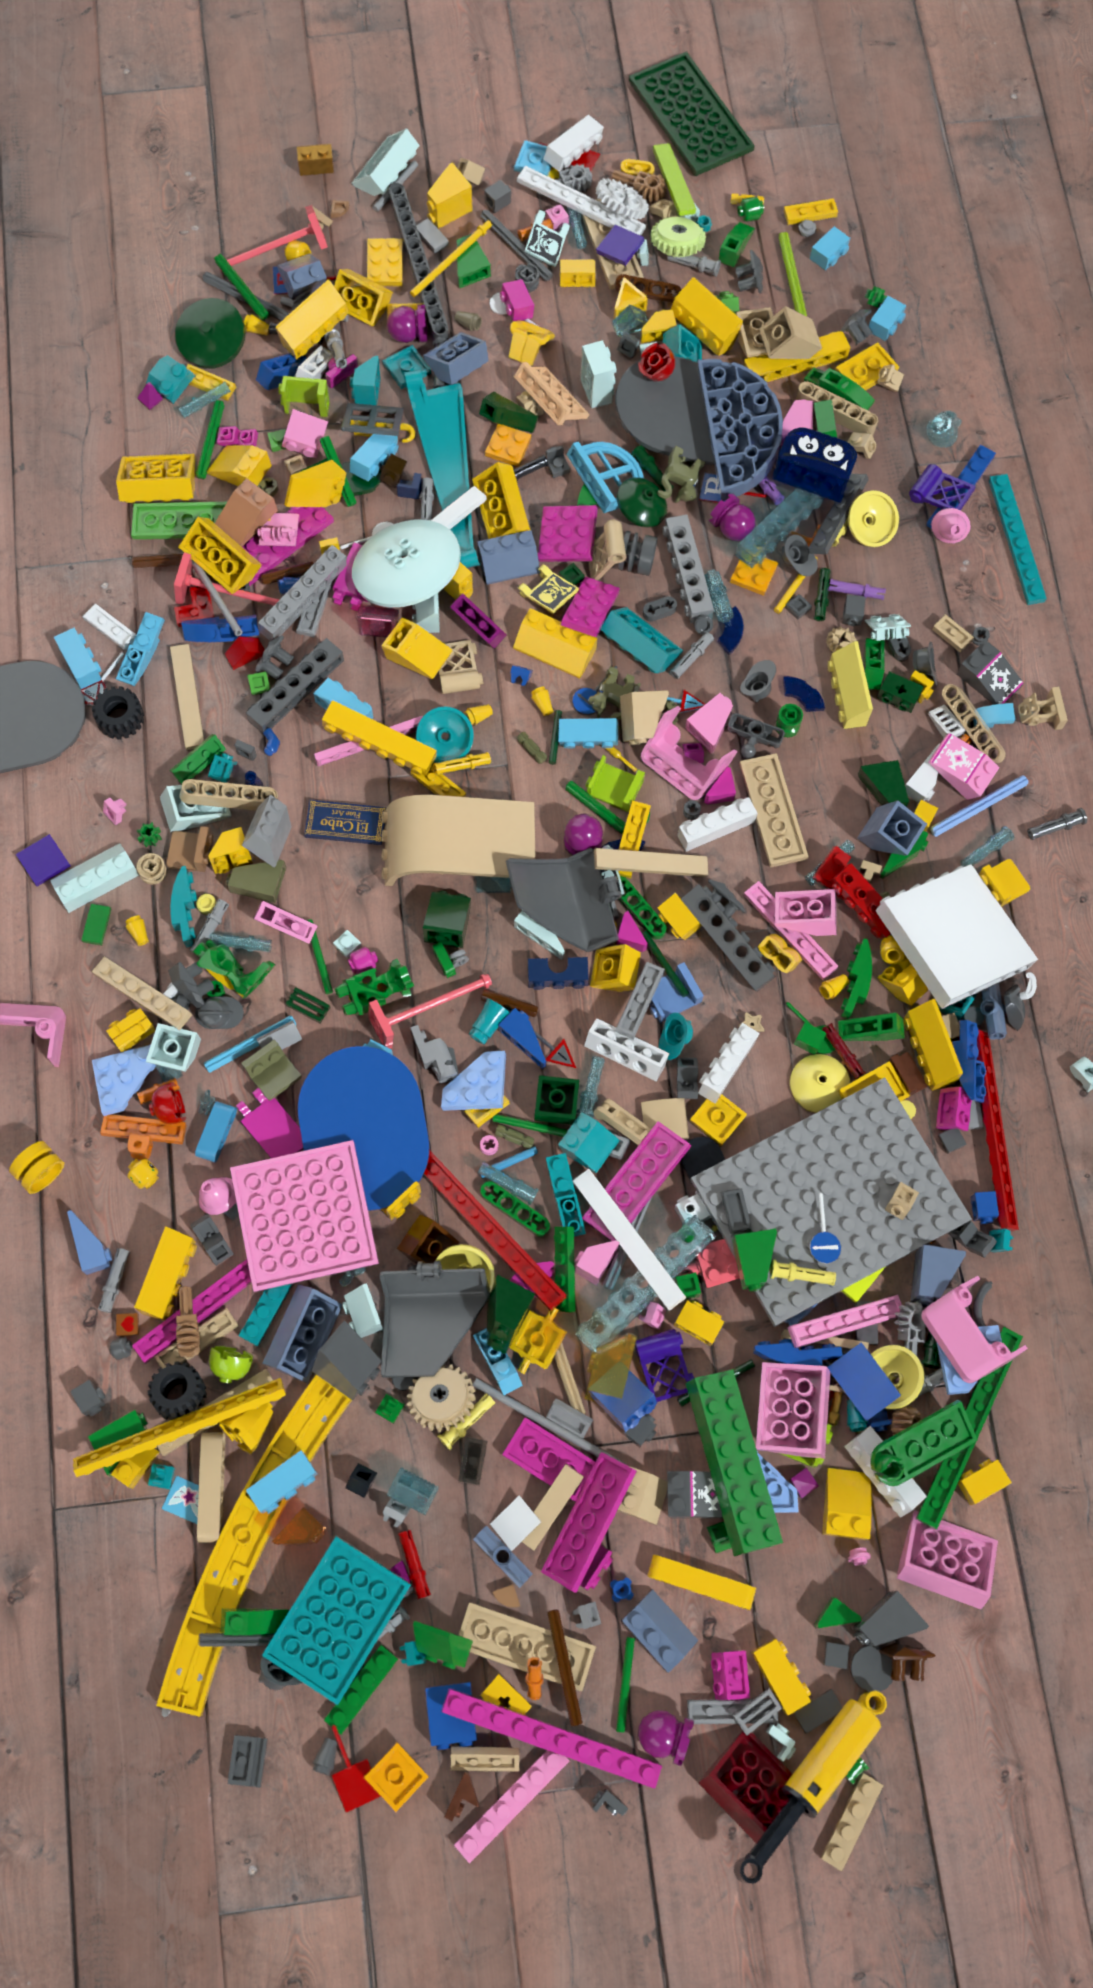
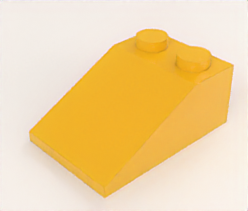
M226 445L207 470V474L239 486L247 478L257 486L272 465L265 450L252 445Z
M333 460L291 475L284 505L286 507H328L337 504L341 499L346 472Z
M827 1468L822 1535L869 1540L872 1518L871 1480L864 1472Z

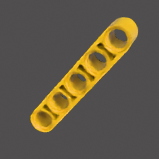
M654 1554L647 1574L649 1578L747 1610H751L756 1588Z

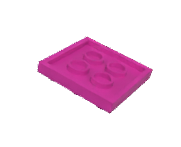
M597 506L543 507L538 550L539 562L592 561L598 512Z

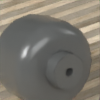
M126 1337L117 1338L110 1344V1353L116 1360L127 1358L131 1355L133 1343L130 1340L128 1341Z

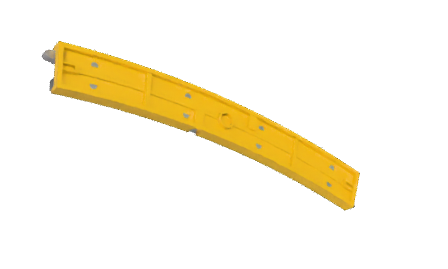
M318 1375L313 1378L258 1462L207 1562L178 1635L156 1706L162 1707L163 1717H167L171 1710L198 1717L202 1716L224 1646L201 1647L198 1644L199 1634L221 1633L222 1608L239 1607L249 1583V1577L255 1569L264 1547L289 1501H286L284 1498L277 1503L279 1507L269 1514L267 1512L261 1513L246 1490L301 1450L311 1462L332 1428L352 1401Z

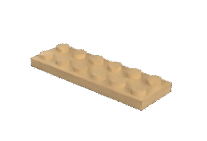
M581 214L596 252V248L612 228ZM597 254L610 290L615 289V280L621 274L644 278L635 254L626 266Z
M777 753L740 761L739 766L748 796L757 811L756 822L770 868L807 860L808 853Z
M469 1602L459 1636L473 1640L470 1653L528 1672L527 1661L532 1657H538L542 1661L541 1673L543 1678L562 1684L550 1630ZM565 1636L576 1690L583 1691L596 1646Z

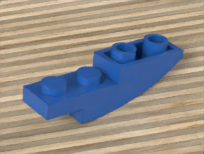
M256 615L234 617L242 630L240 637L259 635ZM219 617L181 621L185 641L228 642L235 641L239 637L235 635L227 620L219 619Z
M961 1020L960 1041H953V1047L963 1071L959 1079L970 1100L984 1103V1096L986 1095V1088L984 1086L986 1068L984 1062L977 1060L979 1054L977 1047V1037L979 1034L977 1023Z
M791 1339L779 1340V1344H771L770 1341L758 1342V1345L753 1348V1354L771 1363L822 1366V1360L839 1359L842 1356L841 1347H835V1344H826L821 1349H814V1346H804L799 1350L798 1347H794Z

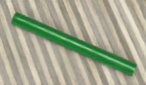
M312 919L307 920L308 922L314 924ZM315 930L311 939V945L325 994H331L333 989Z
M496 1114L493 1117V1122L564 1137L568 1131L567 1129Z
M626 1637L616 1732L625 1733L635 1638Z

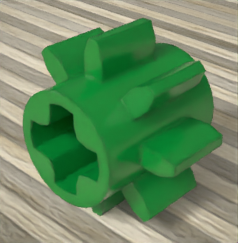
M873 286L872 290L867 289L865 298H868L867 304L879 308L880 304L887 298L884 295L886 290Z
M153 822L146 825L143 823L141 829L137 830L138 835H140L137 839L139 843L144 842L146 848L149 845L156 846L158 840H162L159 835L161 830L159 827L155 828Z

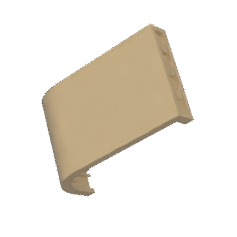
M413 795L392 801L385 812H382V823H385V830L382 831V842H385V849H382V860L385 861V867L382 868V879H385V886H393L398 878L416 873L510 878L506 865L507 859H535L534 802L441 795Z

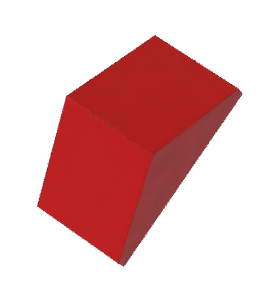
M239 636L225 652V656L232 669L235 670L261 658L265 649L259 638Z

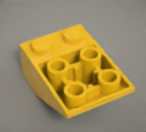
M405 618L400 619L381 645L386 659L432 680L453 652L450 647L421 626Z

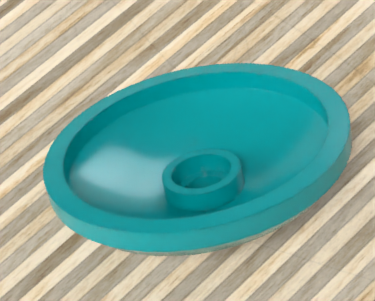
M438 707L430 710L422 717L416 731V740L437 750L434 763L465 757L470 751L474 739L473 727L467 716L452 707ZM443 733H447L449 735V738L447 740H443L441 738V735Z

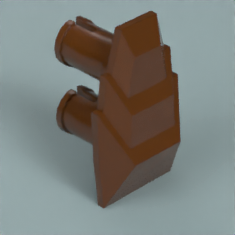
M897 1643L879 1649L880 1654L887 1655L892 1659L891 1679L895 1681H905V1664L907 1660H911L910 1679L924 1681L925 1661L927 1658L935 1657L934 1653L926 1649L913 1648L909 1645H899Z

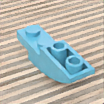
M145 612L133 645L128 647L116 680L135 686L139 681L160 641L158 636L165 621L162 617Z

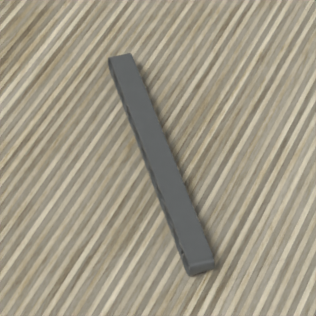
M393 183L389 187L390 203L417 286L431 271L405 188L401 183ZM433 280L419 293L422 305H425L426 308L425 316L432 339L444 337L449 340L448 325Z

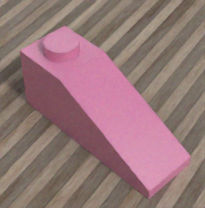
M261 901L253 918L310 944L317 925L264 901Z

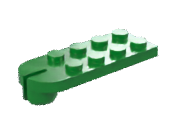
M956 1400L878 1444L870 1458L871 1469L876 1471L874 1475L877 1480L889 1486L901 1485L978 1441L962 1402Z

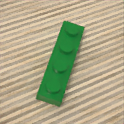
M557 1226L554 1227L555 1283L567 1295V1298L556 1308L559 1309L558 1312H575L574 1227Z
M380 1645L349 1686L339 1704L333 1707L324 1721L331 1727L335 1725L338 1733L342 1735L398 1661V1658L383 1645Z

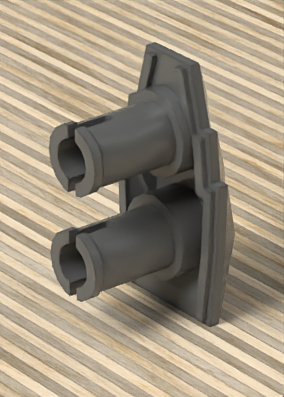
M750 250V263L736 266L735 270L738 278L753 273V277L739 280L738 286L740 292L756 287L761 294L763 289V266L758 256Z
M871 309L857 311L848 318L841 329V332H849L855 345L873 334L865 321L866 316L871 313Z
M283 635L268 643L261 660L256 665L254 674L264 670L277 681L284 670L273 664L270 658L276 657L287 667L292 662L294 656L281 648V641L284 639Z
M708 880V883L713 886L711 898L715 903L720 901L722 897L728 899V903L724 907L726 910L723 911L727 917L732 916L739 910L745 914L747 913L744 905L736 899L726 884ZM708 901L702 902L708 909L710 908Z
M179 962L168 970L172 984L196 1008H200L205 1004L202 996L212 991L214 985L209 979H205L197 985L193 978L203 971L202 967L197 965V962H194L187 968Z

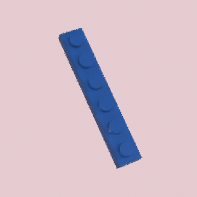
M980 444L958 476V479L976 485L996 453ZM965 488L957 489L959 494L968 492ZM954 490L948 491L946 497L955 496ZM958 500L948 502L950 506L955 508L959 505ZM937 507L928 520L927 527L932 529L931 525L934 516L943 509Z

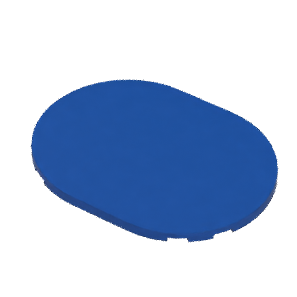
M348 1047L322 1059L305 1079L298 1100V1118L304 1151L353 1140L368 1211L387 1208L414 1182H420L428 1164L429 1136L418 1084L413 1074L402 1061L392 1054L374 1047Z

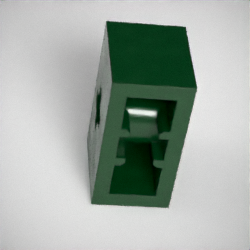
M889 671L877 698L886 704L898 707L901 711L912 713L924 686Z

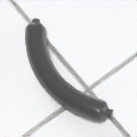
M991 1281L985 1282L975 1297L973 1313L977 1327L986 1326L982 1316V1304L986 1294L992 1288L993 1283Z

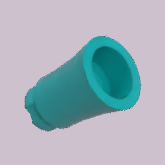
M487 998L481 1013L472 1025L468 1035L485 1045L487 1040L498 1029L499 1024L510 1014L509 1011L497 1002Z

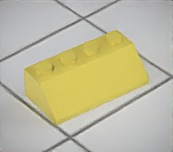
M854 641L833 652L827 664L828 671L832 673L831 685L836 691L835 703L839 705L840 709L838 713L839 721L843 723L844 729L866 726L873 710L858 641Z

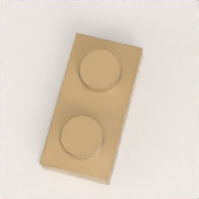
M946 614L932 629L960 653L974 639L972 635Z

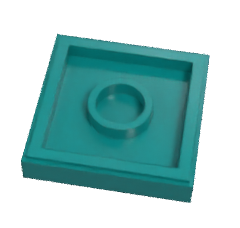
M413 344L382 360L384 367L401 390L406 387L404 380L405 372L420 369L422 378L432 374L431 368Z

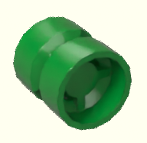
M785 704L779 710L775 727L783 729L785 732L784 737L786 738L795 736L802 723L803 711L796 704Z

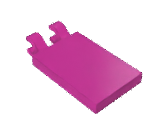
M354 542L347 556L346 567L338 575L333 586V591H335L333 598L335 599L334 604L341 606L345 595L352 597L350 602L352 604L351 609L359 611L362 601H368L357 591L352 579L353 562L363 546Z
M257 1088L252 1094L261 1104L259 1107L251 1112L243 1101L236 1105L237 1109L245 1117L241 1120V1123L270 1158L298 1153L304 1149L300 1127L275 1098L269 1101L262 1091Z

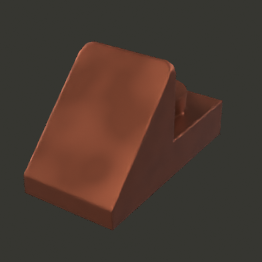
M467 1771L464 1772L445 1813L444 1818L453 1821L454 1817H460L465 1806L461 1803L462 1799L476 1807L480 1806L470 1774Z

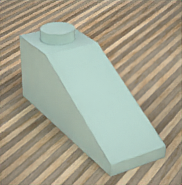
M521 911L514 920V928L562 960L565 950L557 936Z

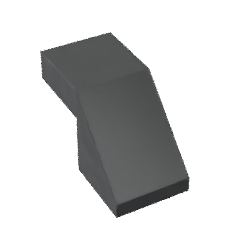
M677 1057V1098L698 1099L697 1058Z
M208 1213L190 1224L215 1265L234 1255Z
M972 1221L948 1233L967 1250L984 1258L997 1243L994 1237L978 1231Z

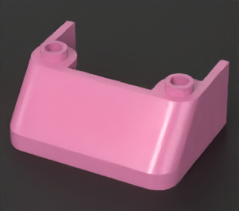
M677 706L664 713L657 725L654 737L649 739L643 748L641 758L646 765L692 800H698L714 785L726 767L729 766L737 751L734 749L721 757L720 760L712 759L706 766L685 756L683 749L677 745L680 739V731L672 724L681 709Z
M0 1003V1025L35 1027L39 1037L50 1039L47 1058L54 1067H59L66 1022L64 1011L56 1006Z
M978 1276L954 1288L927 1306L921 1314L923 1322L961 1379L967 1383L976 1382L1028 1349L1025 1345L1011 1353L1002 1342H994L989 1345L965 1309L972 1303V1295L968 1289L980 1280Z

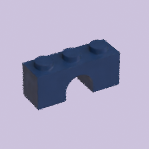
M588 957L568 958L567 969L561 973H555L550 970L548 958L528 959L529 988L534 990H542L545 987H553V989H563L565 987L582 989L588 986Z

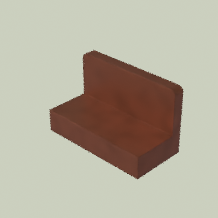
M908 1052L900 1056L896 1054L888 1060L891 1062L910 1096L927 1088L922 1074Z

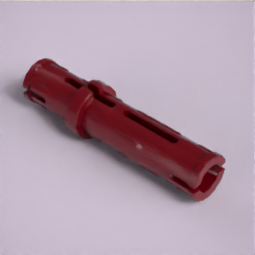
M830 1023L821 1030L826 1032V1037L842 1059L841 1063L843 1066L846 1065L854 1079L856 1080L863 1076L866 1072L856 1060L857 1056L851 1053L833 1024Z

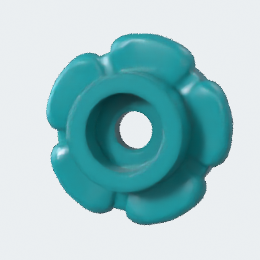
M702 215L695 222L700 228H703L704 232L710 231L712 222L708 216Z

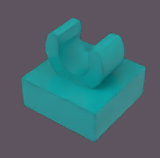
M998 1229L989 1231V1236L994 1237L997 1241L990 1252L996 1253L1013 1250V1247H1010V1240H1013V1236L1010 1235L1011 1230Z
M153 1463L148 1486L170 1490L175 1467Z
M416 1641L406 1642L404 1646L400 1647V1651H406V1659H402L401 1663H407V1666L427 1663V1660L424 1659L426 1654L417 1651Z

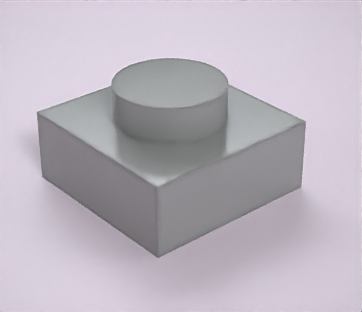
M613 1134L620 1141L609 1156L622 1160L630 1141L627 1138Z

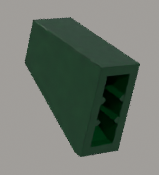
M898 760L860 767L858 772L859 779L881 806L898 800L907 807L909 798Z

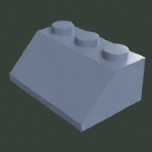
M462 332L423 355L438 379L451 385L457 383L458 380L468 376L472 371L489 361L486 341Z
M531 530L478 541V556L487 585L540 573L538 570L539 561L536 544Z
M653 1589L621 1620L667 1673L699 1641Z

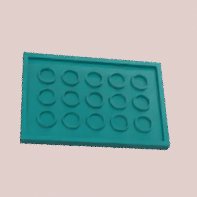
M336 1535L262 1656L338 1705L410 1588L411 1583Z

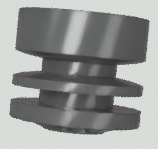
M626 531L624 536L626 559L619 563L618 569L623 571L625 563H628L627 571L631 572L635 564L637 565V574L650 576L657 537L645 535L641 543L639 542L638 533H635L632 541L630 540L631 532Z

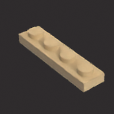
M861 1773L820 1857L822 1860L840 1871L843 1870L884 1785Z

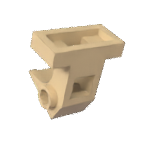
M1059 687L1051 688L1047 695V700L1037 701V695L1033 693L1017 706L1021 723L1029 724V726L1053 722L1055 730L1063 729L1068 721ZM1040 709L1043 710V714H1038Z

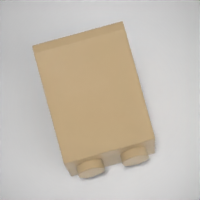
M786 306L759 328L768 357L771 359H809L822 349L813 320Z
M668 691L631 692L620 696L623 742H629V745H639L647 743V739L654 737L669 695Z

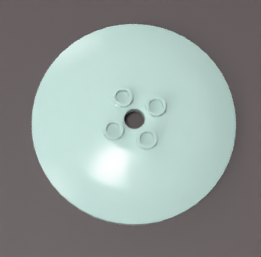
M408 520L393 524L372 536L357 553L352 567L354 585L364 599L375 605L395 608L417 604L437 594L451 581L460 564V546L451 530L434 521Z

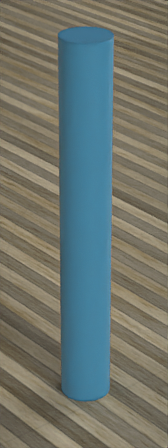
M534 1146L480 1170L479 1174L481 1178H485L538 1154V1151Z

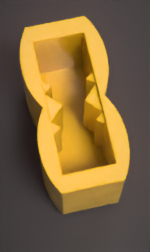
M777 934L766 936L758 946L760 952L766 958L773 960L774 965L784 973L793 971L802 961L800 954L793 948L788 947L785 940Z

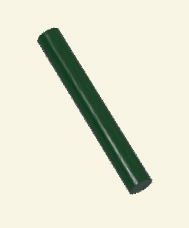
M556 710L554 714L549 764L555 765L557 760L559 719H562V711Z

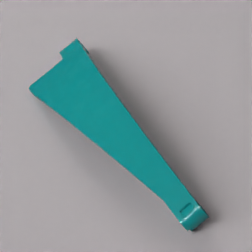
M418 369L405 372L404 380L427 465L433 479L441 511H443L469 490L463 389L460 383L426 390L421 371ZM470 513L450 529L460 546V562L466 568L480 565L473 545L472 518Z

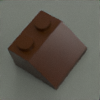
M420 1214L397 1247V1250L416 1264L418 1261L434 1263L445 1249L458 1245L459 1241L436 1221Z

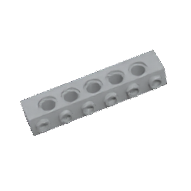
M688 515L666 518L665 526L662 527L664 537L668 539V553L672 554V568L676 569L677 572L675 574L677 585L680 584L681 587L680 598L682 601H685L686 617L689 616L690 623H694L695 618L702 614L708 615L712 619L714 608Z
M331 545L258 622L259 632L270 641L281 636L346 567L347 556Z

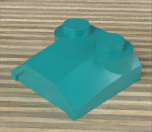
M167 355L159 359L149 372L146 384L150 382L160 395L174 404L195 375L185 365Z

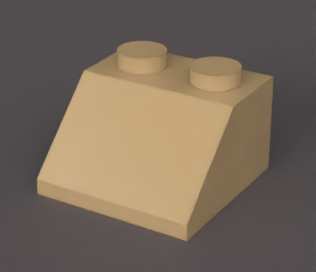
M633 1468L637 1472L617 1512L657 1525L667 1493L668 1481Z

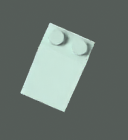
M182 785L166 786L160 796L170 832L189 830L231 817L229 808L182 802L179 797ZM185 790L188 793H193L191 790Z

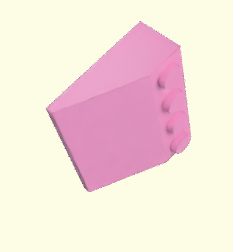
M762 1362L756 1450L801 1457L825 1458L830 1370L827 1366Z
M914 1510L899 1562L897 1579L982 1609L991 1596L998 1540L941 1520L938 1529L935 1530L916 1520L919 1512Z

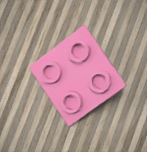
M275 513L270 521H267L261 528H258V536H260L259 545L296 546L299 514Z

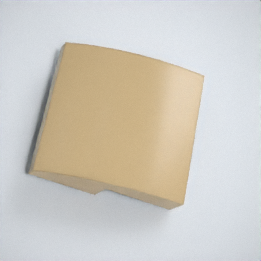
M684 1098L641 1102L643 1123L652 1129L659 1121L681 1138H689Z

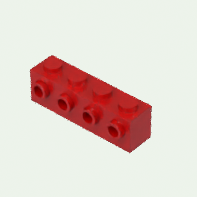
M852 863L846 865L830 880L832 889H835L837 894H841L845 898L844 902L849 908H854L858 913V918L863 923L869 925L871 933L876 938H887L891 933L876 912L883 898Z

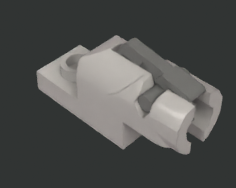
M418 1025L410 1027L424 1068H432L440 1083L455 1079L458 1075L454 1048L447 1047L441 1038L427 1042L424 1030L420 1031Z

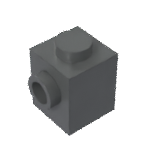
M499 180L484 190V202L496 213L511 203L512 191L508 185Z
M91 1380L70 1391L81 1413L86 1416H93L102 1410L101 1407L106 1405L103 1400L106 1397L100 1386L96 1387L95 1383Z
M645 1414L634 1428L626 1432L624 1431L623 1435L640 1448L645 1440L650 1442L657 1433L653 1430L656 1427V1424L653 1423L655 1419L651 1415Z

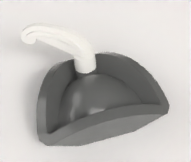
M1031 972L1026 974V977L1030 979L1025 992H1019L1021 988L1016 984L1012 985L1004 994L1008 1021L1017 1031L1022 1027L1025 1018L1023 1000L1031 998L1037 987L1036 977Z

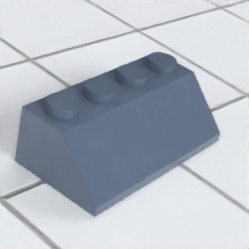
M298 1284L263 1364L308 1383L313 1373L312 1368L318 1352L326 1343L343 1304L313 1288Z

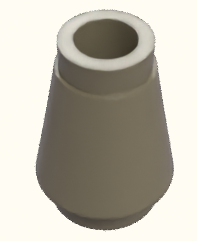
M457 311L455 314V321L470 331H478L480 329L482 318L478 314Z

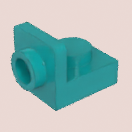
M226 753L215 755L208 777L228 783L233 766L237 765L238 762L233 760L232 755Z

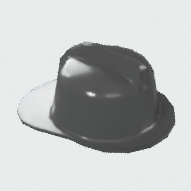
M791 535L787 538L785 545L782 546L783 561L788 566H793L803 576L813 575L818 566L815 555L810 554L809 546L803 537Z
M930 641L928 647L913 652V667L919 673L933 676L935 684L938 686L934 647Z
M763 660L756 663L740 686L741 692L752 698L754 702H759L760 699L770 694L772 689L771 682L777 671L774 662Z
M231 997L204 998L205 1004L195 1010L197 1022L207 1029L234 1028L241 1022L244 1014L240 1002Z
M262 1657L260 1662L261 1671L258 1678L259 1683H264L271 1690H281L285 1686L303 1683L265 1657Z

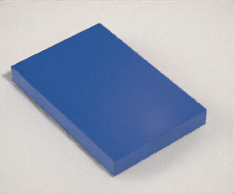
M862 1342L828 1366L833 1377L866 1421L902 1396Z

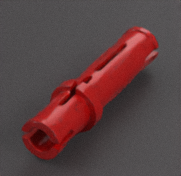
M412 1531L401 1532L398 1534L408 1564L410 1581H413L417 1599L428 1597L431 1593L425 1577L427 1574L426 1570L422 1568Z

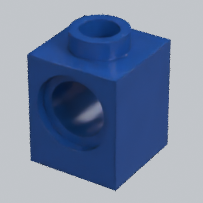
M996 1191L976 1192L970 1197L974 1221L988 1224L992 1223L999 1216Z

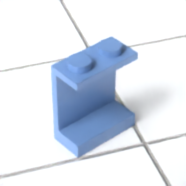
M685 962L677 965V969L674 972L689 994L682 998L668 975L661 978L651 1000L650 1012L654 1018H658L660 1023L665 1021L670 1014L674 1012L681 1013L702 1002L704 995Z

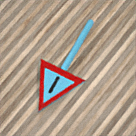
M683 690L682 700L671 697L667 698L669 701L681 703L680 713L698 710L705 705L704 702L686 690Z

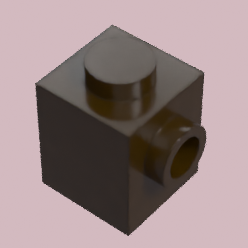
M391 453L383 467L379 480L396 488L403 475L407 461Z

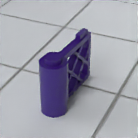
M929 464L910 490L909 496L914 503L927 502L943 510L954 508L961 511L976 486L943 473L937 465ZM946 480L951 482L952 486L943 488L942 482ZM965 488L968 492L959 494L957 489ZM954 490L955 496L946 497L945 492ZM940 493L943 497V499L939 500L932 498L933 495ZM958 500L959 505L955 508L950 506L948 502Z
M675 1329L634 1341L635 1350L648 1389L655 1395L654 1387L657 1381L668 1387L664 1395L655 1396L657 1402L688 1393L687 1388L678 1390L672 1386L677 1375L683 1377L686 1383L694 1379L693 1373L688 1374L680 1345L683 1344L680 1331L676 1332ZM678 1355L680 1364L675 1371L666 1366L669 1357ZM665 1359L663 1364L659 1360ZM655 1362L661 1366L656 1377L648 1373L646 1364ZM664 1368L675 1373L670 1384L659 1379ZM650 1377L654 1379L653 1384L651 1383ZM670 1389L675 1390V1392L669 1393Z

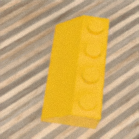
M694 277L675 297L671 307L674 317L716 355L720 356L733 348L743 320Z
M327 280L275 328L283 347L298 359L300 356L305 355L310 347L317 344L327 332H330L339 321L344 320L349 311L343 298L333 284Z
M497 462L472 479L474 486L485 494L487 498L480 505V510L488 539L530 530L512 465Z
M197 517L179 545V548L184 553L191 554V559L231 594H234L249 583L262 566L259 561L209 518Z
M530 608L521 623L513 649L580 679L597 649V638L561 626L560 621Z
M931 999L909 1010L903 1020L905 1029L909 1030L911 1035V1045L914 1049L916 1048L918 1064L920 1067H923L925 1072V1083L933 1091L954 1085L962 1076L963 1071L936 1000Z
M169 1227L164 1228L134 1306L141 1314L165 1321L167 1317L172 1315L174 1305L172 1304L175 1297L179 1296V1289L182 1288V1285H180L181 1280L187 1276L189 1271V1265L187 1264L190 1257L195 1255L197 1249L193 1238Z

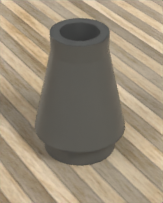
M325 1738L312 1763L314 1764L313 1771L330 1776L331 1770L334 1771L337 1741Z

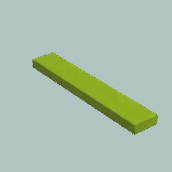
M670 143L653 145V153L679 216L696 214V206Z

